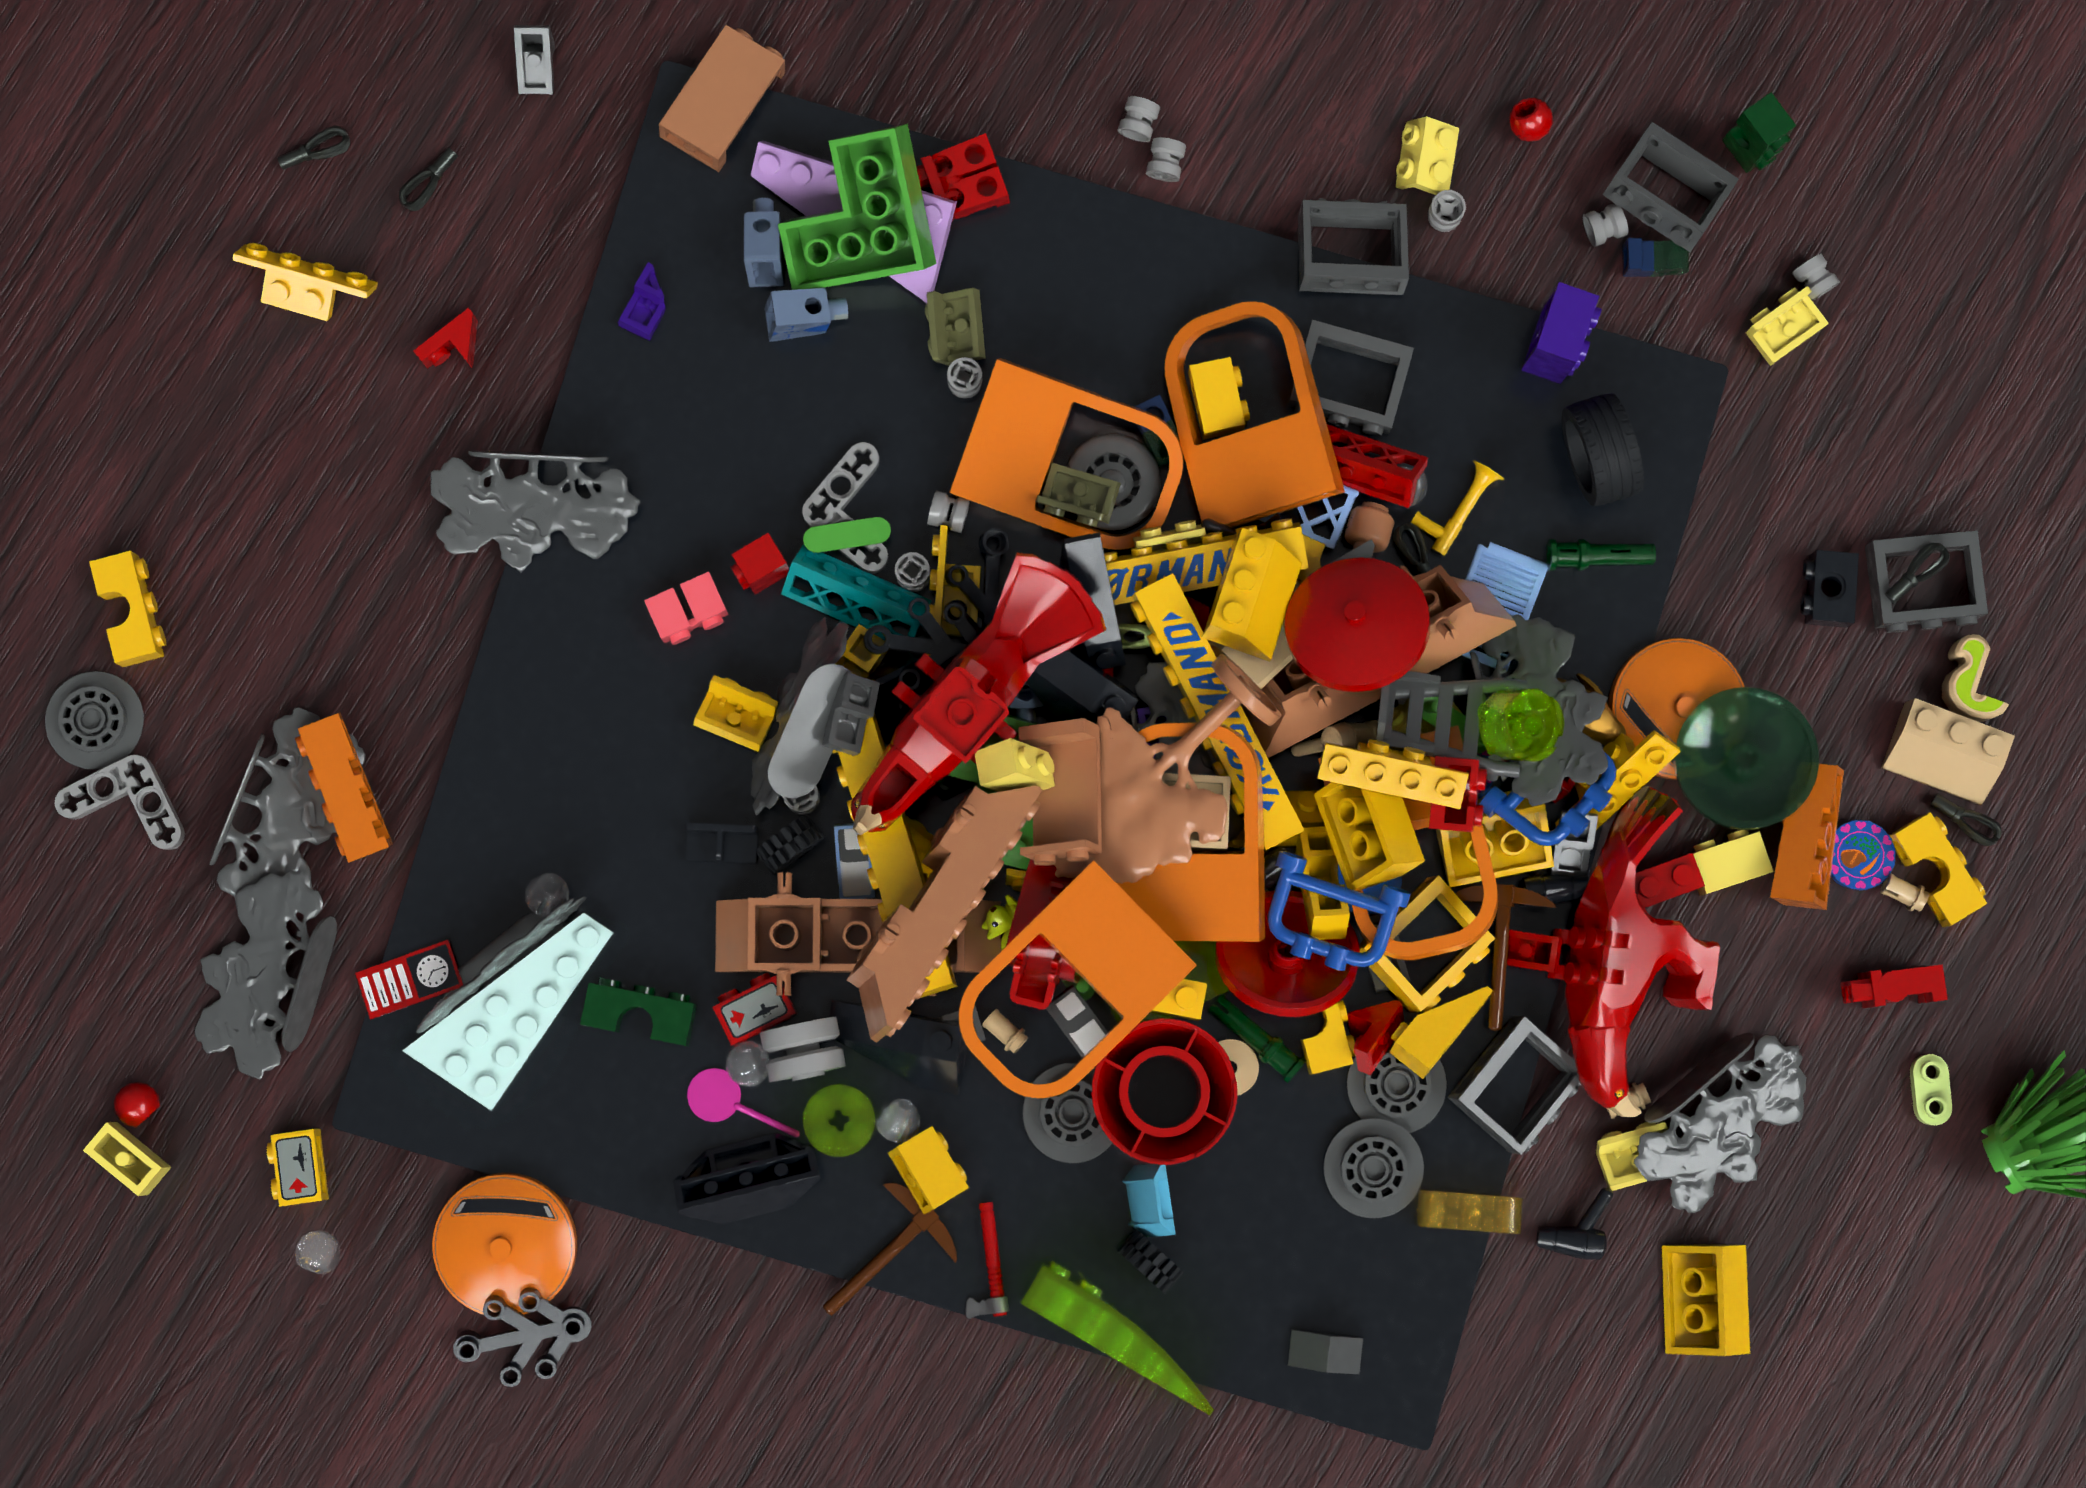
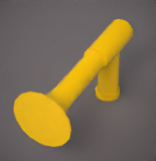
M1473 460L1476 467L1474 480L1453 516L1449 518L1444 527L1422 515L1420 511H1417L1411 521L1412 524L1436 538L1431 549L1442 556H1445L1461 531L1463 523L1484 490L1492 482L1504 480L1501 475Z

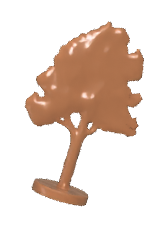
M1221 654L1211 664L1216 675L1230 692L1175 743L1168 745L1161 742L1150 746L1146 743V738L1140 735L1132 725L1128 724L1121 717L1120 711L1111 707L1106 708L1103 716L1097 717V725L1100 726L1102 854L1089 855L1087 861L1081 862L1068 861L1067 858L1056 859V864L1054 865L1057 869L1055 872L1057 878H1076L1094 860L1116 883L1122 884L1127 881L1134 883L1145 875H1151L1158 864L1166 866L1169 863H1188L1192 856L1190 835L1194 831L1198 832L1201 844L1217 842L1225 833L1228 813L1227 801L1222 794H1215L1204 788L1198 789L1188 770L1189 760L1194 750L1241 704L1268 726L1273 725L1282 716L1263 690L1232 660ZM1162 751L1163 755L1161 758L1155 760L1153 756ZM1176 762L1178 764V779L1174 786H1168L1162 782V776Z

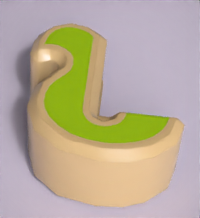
M1972 634L1954 642L1948 652V659L1950 661H1958L1959 665L1946 675L1942 683V699L1951 712L1977 722H1984L2003 714L2009 704L1976 693L1990 646L1983 637Z

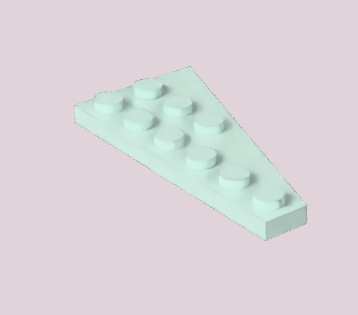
M582 913L402 1051L492 1111L614 932L586 913Z

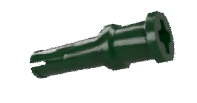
M1549 539L1546 547L1547 568L1549 571H1554L1556 567H1577L1578 570H1585L1589 565H1654L1656 561V547L1654 543L1589 544L1585 539H1578L1577 542H1556L1555 539Z
M1222 994L1216 1002L1229 1013L1226 1014L1216 1004H1213L1208 1012L1212 1013L1259 1054L1258 1058L1260 1061L1272 1066L1283 1076V1080L1288 1084L1307 1060L1296 1056L1283 1044V1040L1280 1037L1275 1036L1273 1038Z

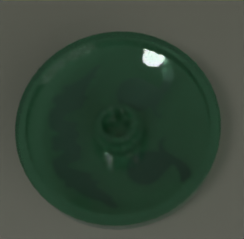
M1733 688L1707 698L1684 721L1675 745L1680 747L1681 752L1674 757V769L1684 796L1701 815L1716 824L1731 829H1762L1786 819L1808 798L1818 774V744L1805 716L1785 698L1759 688Z

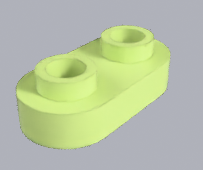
M1921 1055L1912 1062L1910 1067L1914 1114L1923 1124L1941 1125L1950 1118L1952 1113L1948 1066L1937 1055ZM1930 1065L1936 1069V1075L1932 1079L1926 1075V1069ZM1933 1101L1938 1102L1940 1106L1937 1114L1931 1113L1929 1109L1930 1103Z

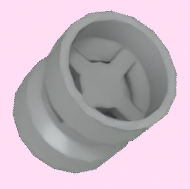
M1130 96L1125 105L1127 113L1125 118L1120 121L1118 132L1124 137L1135 141L1149 142L1153 133L1151 125L1153 120L1158 117L1160 106L1151 100Z
M1154 138L1151 146L1153 158L1148 162L1146 175L1166 182L1179 181L1181 174L1179 162L1180 159L1184 158L1186 145L1170 138Z
M1453 190L1439 192L1433 198L1427 212L1430 225L1435 230L1441 232L1454 230L1460 224L1466 210V203L1463 197Z
M1614 203L1607 205L1604 211L1600 213L1591 211L1583 214L1585 232L1594 247L1605 244L1607 238L1615 237L1618 239L1628 235V224L1621 207Z
M1822 254L1816 255L1792 272L1798 282H1804V286H1808L1812 292L1808 296L1812 301L1840 284L1837 276L1825 269L1827 261Z
M962 357L950 364L947 371V380L951 392L955 396L965 399L975 396L980 391L982 371L975 360Z
M936 490L927 524L935 527L940 525L949 526L951 531L962 533L970 500L962 497L957 499L950 498L947 493ZM951 504H954V505H953V508H952L950 520L947 521V520H948L949 513H950V509H951Z
M917 552L903 554L895 564V575L898 584L911 592L923 590L928 585L931 572L928 560Z
M817 786L802 797H783L788 808L799 815L812 813L820 803V793Z

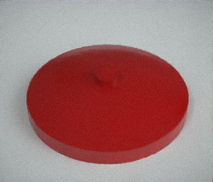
M1374 558L1342 559L1316 570L1299 585L1292 595L1286 610L1285 634L1294 661L1311 679L1335 690L1347 692L1370 691L1400 679L1419 661L1427 646L1430 635L1429 608L1425 595L1418 583L1401 568Z
M1275 891L1265 892V938L1259 942L1216 941L1215 962L1221 979L1227 988L1242 1002L1271 1015L1301 1017L1316 1014L1332 1007L1352 987L1358 967L1347 964L1345 971H1341L1324 965L1325 956L1312 953L1311 959H1304L1290 954L1291 945L1276 939L1269 929L1267 922L1268 911ZM1290 891L1282 915V923L1289 930L1309 934L1302 892ZM1349 922L1346 939L1322 940L1345 946L1360 953L1357 936Z

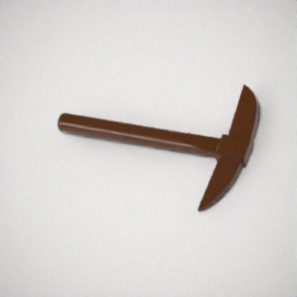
M1497 884L1498 908L1496 913L1491 980L1493 992L1490 995L1488 1028L1492 1031L1501 1030L1503 1025L1511 907H1514V904L1557 908L1545 896L1528 889L1517 888L1514 885ZM1483 885L1466 887L1455 894L1462 902H1483Z
M898 1183L882 1184L914 1215L913 1220L823 1305L827 1314L834 1315L920 1232L926 1229L956 1263L957 1254L955 1246L945 1225L940 1221L939 1216L934 1210L924 1215L907 1187Z

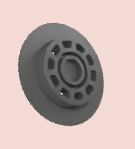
M1115 433L1092 437L1076 448L1066 464V467L1086 473L1088 470H1091L1093 475L1121 483L1109 524L1098 521L1095 528L1122 530L1132 527L1145 519L1158 501L1161 491V473L1158 463L1150 450L1132 437ZM1109 457H1118V462H1110ZM1103 459L1104 464L1097 467L1095 462ZM1127 461L1132 467L1130 469L1126 468L1123 462ZM1137 473L1139 480L1133 481L1132 474ZM1133 488L1139 489L1136 496L1131 495ZM1125 500H1128L1130 502L1125 506H1121L1120 504Z
M98 671L81 673L65 681L51 697L45 715L47 737L55 752L68 763L84 769H102L127 757L137 745L144 725L142 704L134 689L118 676ZM95 693L94 698H89V694ZM106 695L110 697L107 703L102 701ZM117 707V715H114L112 708ZM119 721L117 730H113L114 722ZM69 725H71V728H72V731H71V732L69 731V728H68ZM111 734L112 737L105 742L104 737ZM78 736L82 738L81 744L76 742ZM90 741H97L98 745L91 747Z
M1393 1041L1381 1059L1383 1061L1388 1058L1390 1064L1383 1067L1379 1062L1375 1068L1379 1071L1377 1079H1372L1371 1075L1358 1071L1355 1056L1354 1064H1351L1348 1072L1347 1090L1351 1105L1361 1119H1385L1400 1125L1411 1133L1426 1126L1438 1114L1445 1100L1447 1089L1446 1074L1440 1059L1425 1076L1424 1085H1422L1416 1073L1403 1063H1397L1396 1058L1389 1053L1395 1041ZM1370 1084L1376 1085V1094L1372 1095ZM1419 1090H1423V1095L1419 1100L1416 1096ZM1381 1098L1386 1102L1383 1108L1376 1102L1377 1099ZM1413 1102L1415 1106L1407 1111L1406 1104ZM1391 1106H1399V1113L1390 1112Z
M1065 1063L1054 1066L1038 1076L1032 1084L1054 1082L1067 1074L1077 1063ZM1095 1068L1076 1084L1080 1086L1078 1092L1068 1090L1059 1097H1049L1054 1100L1051 1109L1045 1108L1048 1098L1025 1097L1023 1121L1026 1132L1036 1148L1046 1156L1064 1163H1081L1098 1157L1112 1145L1100 1124H1098L1097 1128L1091 1125L1096 1115L1092 1098L1089 1099L1084 1095L1086 1088L1092 1092ZM1045 1114H1051L1053 1123L1047 1125ZM1057 1127L1062 1131L1060 1138L1051 1132L1053 1128ZM1087 1129L1092 1132L1090 1136L1082 1139V1132ZM1068 1134L1076 1135L1077 1140L1066 1141L1065 1139Z
M1379 1118L1362 1119L1343 1128L1331 1141L1324 1159L1325 1182L1333 1198L1350 1213L1365 1218H1383L1404 1209L1417 1195L1424 1175L1423 1157L1415 1139L1400 1125ZM1373 1142H1383L1382 1147H1373ZM1366 1143L1367 1149L1360 1152L1357 1147ZM1389 1146L1396 1150L1393 1156L1387 1152ZM1351 1153L1356 1155L1353 1163L1348 1162ZM1401 1160V1169H1396L1395 1162ZM1347 1169L1353 1170V1177L1347 1178ZM1395 1176H1400L1396 1185L1393 1184ZM1358 1183L1362 1188L1357 1191L1352 1185ZM1387 1187L1391 1189L1389 1192L1382 1195V1190L1386 1189ZM1367 1191H1375V1196H1368L1366 1193Z

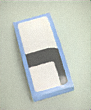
M854 823L835 824L834 837L840 899L875 898V890L871 886L867 869L872 868L869 854L863 856L857 839L859 834L853 829Z

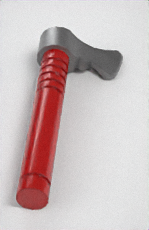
M993 1202L979 1204L986 1265L988 1268L987 1273L989 1274V1289L991 1290L990 1298L987 1300L982 1299L980 1303L974 1298H968L965 1310L968 1319L985 1314H993V1317L1004 1316L1009 1312L1008 1297L1004 1295L1003 1279L1001 1278L1002 1271L1000 1268L1001 1262Z

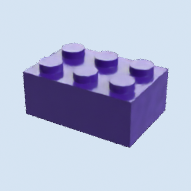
M1559 282L1543 305L1521 370L1559 384L1563 382L1567 375L1573 376L1575 369H1578L1581 361H1584L1590 346V341L1585 339L1587 336L1589 337L1592 328L1595 329L1602 308L1596 307L1600 296Z

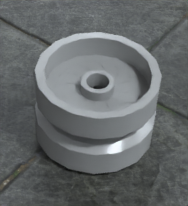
M837 1017L817 1019L760 1032L764 1051L773 1053L786 1050L787 1056L772 1059L766 1064L769 1082L786 1079L797 1081L825 1075V1071L846 1067L842 1048L833 1046L820 1049L819 1043L834 1040L840 1035Z

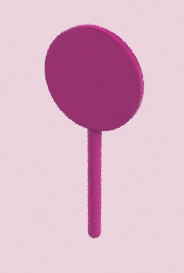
M717 1068L706 1069L698 1073L688 1087L687 1099L693 1113L702 1120L709 1122L723 1121L738 1110L793 1137H799L800 1135L798 1130L740 1104V1086L735 1077L725 1070Z

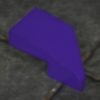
M648 262L634 286V293L618 320V326L650 341L666 311V306L664 304V294L658 284L653 264Z

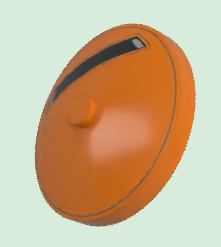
M1673 638L1662 640L1635 652L1618 671L1611 686L1608 701L1609 708L1616 719L1624 726L1626 736L1633 740L1635 747L1653 730L1680 747L1681 752L1655 775L1665 779L1695 778L1708 774L1722 766L1739 747L1746 731L1744 728L1747 727L1748 722L1747 693L1735 667L1723 654L1713 647L1691 639ZM1698 723L1708 726L1719 735H1725L1729 731L1726 738L1720 739L1724 745L1725 758L1721 763L1710 766L1701 760L1699 749L1708 733L1701 731L1702 728ZM1694 727L1696 732H1692L1691 729Z
M496 1173L473 1180L448 1200L435 1225L432 1251L435 1267L442 1283L450 1294L465 1307L484 1315L483 1307L486 1299L490 1296H500L504 1299L506 1305L525 1315L528 1312H524L519 1307V1297L524 1289L534 1288L539 1291L541 1297L550 1301L566 1284L576 1260L577 1234L568 1208L551 1188L526 1175ZM530 1295L523 1298L524 1302L528 1305H533L537 1302L535 1297ZM496 1303L488 1306L489 1310L494 1313L501 1310V1307Z

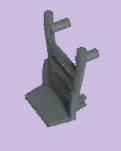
M1409 671L1395 682L1381 687L1376 740L1388 743L1390 749L1403 751L1404 747L1420 749L1425 752L1426 756L1434 758L1435 756L1479 760L1480 768L1487 769L1488 781H1496L1499 776L1519 778V763L1502 762L1501 757L1496 754L1490 755L1488 759L1477 756L1483 693H1493L1491 707L1495 711H1502L1505 708L1508 693L1526 695L1527 680L1488 678L1440 682L1441 676ZM1468 694L1463 750L1461 751L1448 747L1453 696ZM1438 697L1434 742L1420 738L1424 698ZM1409 699L1406 734L1392 730L1395 700H1398V704L1403 705Z

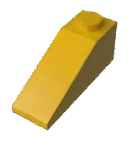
M1486 986L1417 1015L1409 1025L1403 1021L1391 1036L1395 1043L1389 1053L1424 1079L1486 1003L1493 990Z

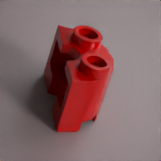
M1435 756L1434 766L1467 772L1469 776L1460 809L1431 803L1429 829L1473 832L1474 826L1482 827L1484 805H1477L1478 791H1485L1487 769L1480 768L1479 760Z

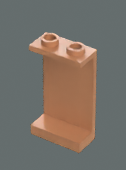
M725 25L659 123L660 138L720 172L726 163V150L774 78L777 76L782 79L784 76L785 60L782 55L770 46H765L764 48L757 44L744 30L739 28L734 30Z
M1085 718L1018 727L1019 741L1049 752L1055 767L1053 773L1055 786L1041 791L1036 799L1041 805L1033 816V846L1021 847L1020 855L1034 860L1035 865L1048 866L1056 864V859L1067 858L1068 861L1081 862L1087 861L1089 855L1102 854L1100 726Z

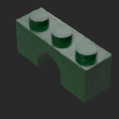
M1770 92L1742 112L1736 121L1738 125L1731 129L1722 141L1746 173L1755 167L1761 171L1777 159L1776 156L1784 150L1783 147L1792 140L1789 135L1796 127V124L1772 92Z
M600 977L598 984H588L580 1025L619 1033L623 1016L631 1009L643 1008L650 1014L653 1021L650 1039L689 1047L697 1004L689 1003V995L669 992L668 998L654 996L655 988L635 984L633 991L619 989L620 981Z

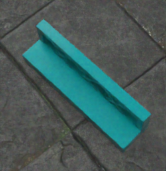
M804 544L791 563L781 595L854 627L860 624L869 629L875 625H882L888 628L891 634L902 635L895 632L890 622L896 620L911 626L908 633L910 637H916L920 623L908 614L907 608L909 603L915 598H923L931 604V600L827 554L822 552L813 553ZM796 576L809 581L813 590L804 592L793 587ZM834 592L841 595L845 605L836 606L831 604L826 594ZM916 602L912 606V611L915 615L921 616L925 612V606L920 602ZM866 606L873 609L877 619L870 621L863 618L858 608ZM875 633V635L885 640L882 633Z

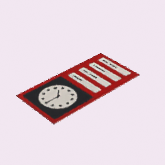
M449 940L355 973L370 1020L463 986Z

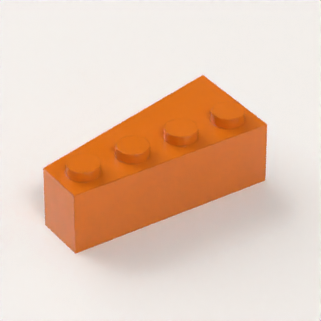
M341 713L298 728L300 736L295 737L296 744L301 756H308L313 769L309 770L308 773L315 790L321 789L325 803L321 805L328 823L333 822L338 834V836H335V841L342 857L346 856L348 863L393 845Z
M1802 762L1797 769V776L1792 787L1789 788L1788 803L1783 810V830L1770 895L1772 899L1783 905L1827 910L1844 770L1838 765Z

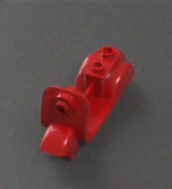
M1030 859L1012 920L1007 945L1075 878H1057L1055 876L1057 870L1055 865H1035L1034 860ZM1037 935L1007 965L1013 967L1012 971L1014 973L1010 988V999L1012 1002L1039 1010L1048 1008L1054 996L1056 986L1060 983V979L1078 983L1080 978L1076 971L1040 935Z

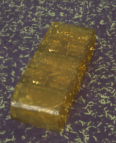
M1419 1190L1417 1226L1521 1234L1523 1198Z

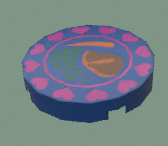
M1854 820L1837 827L1831 870L1833 880L1843 887L1860 891L1879 886L1889 877L1895 866L1896 851L1891 837L1882 827L1871 821Z

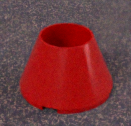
M1161 1018L1139 1023L1096 1065L1092 1081V1103L1102 1130L1121 1151L1143 1162L1157 1165H1172L1199 1157L1222 1138L1234 1116L1238 1089L1231 1061L1215 1038L1191 1023ZM1158 1056L1170 1057L1184 1064L1194 1077L1197 1089L1195 1105L1190 1114L1180 1123L1166 1128L1154 1127L1142 1121L1132 1109L1128 1096L1129 1082L1136 1068L1145 1060Z

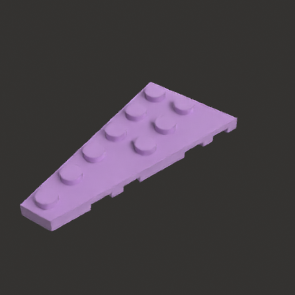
M766 141L758 142L750 176L805 216L843 209L833 162ZM922 191L937 264L924 270L891 275L890 277L927 303V292L935 290L957 201Z

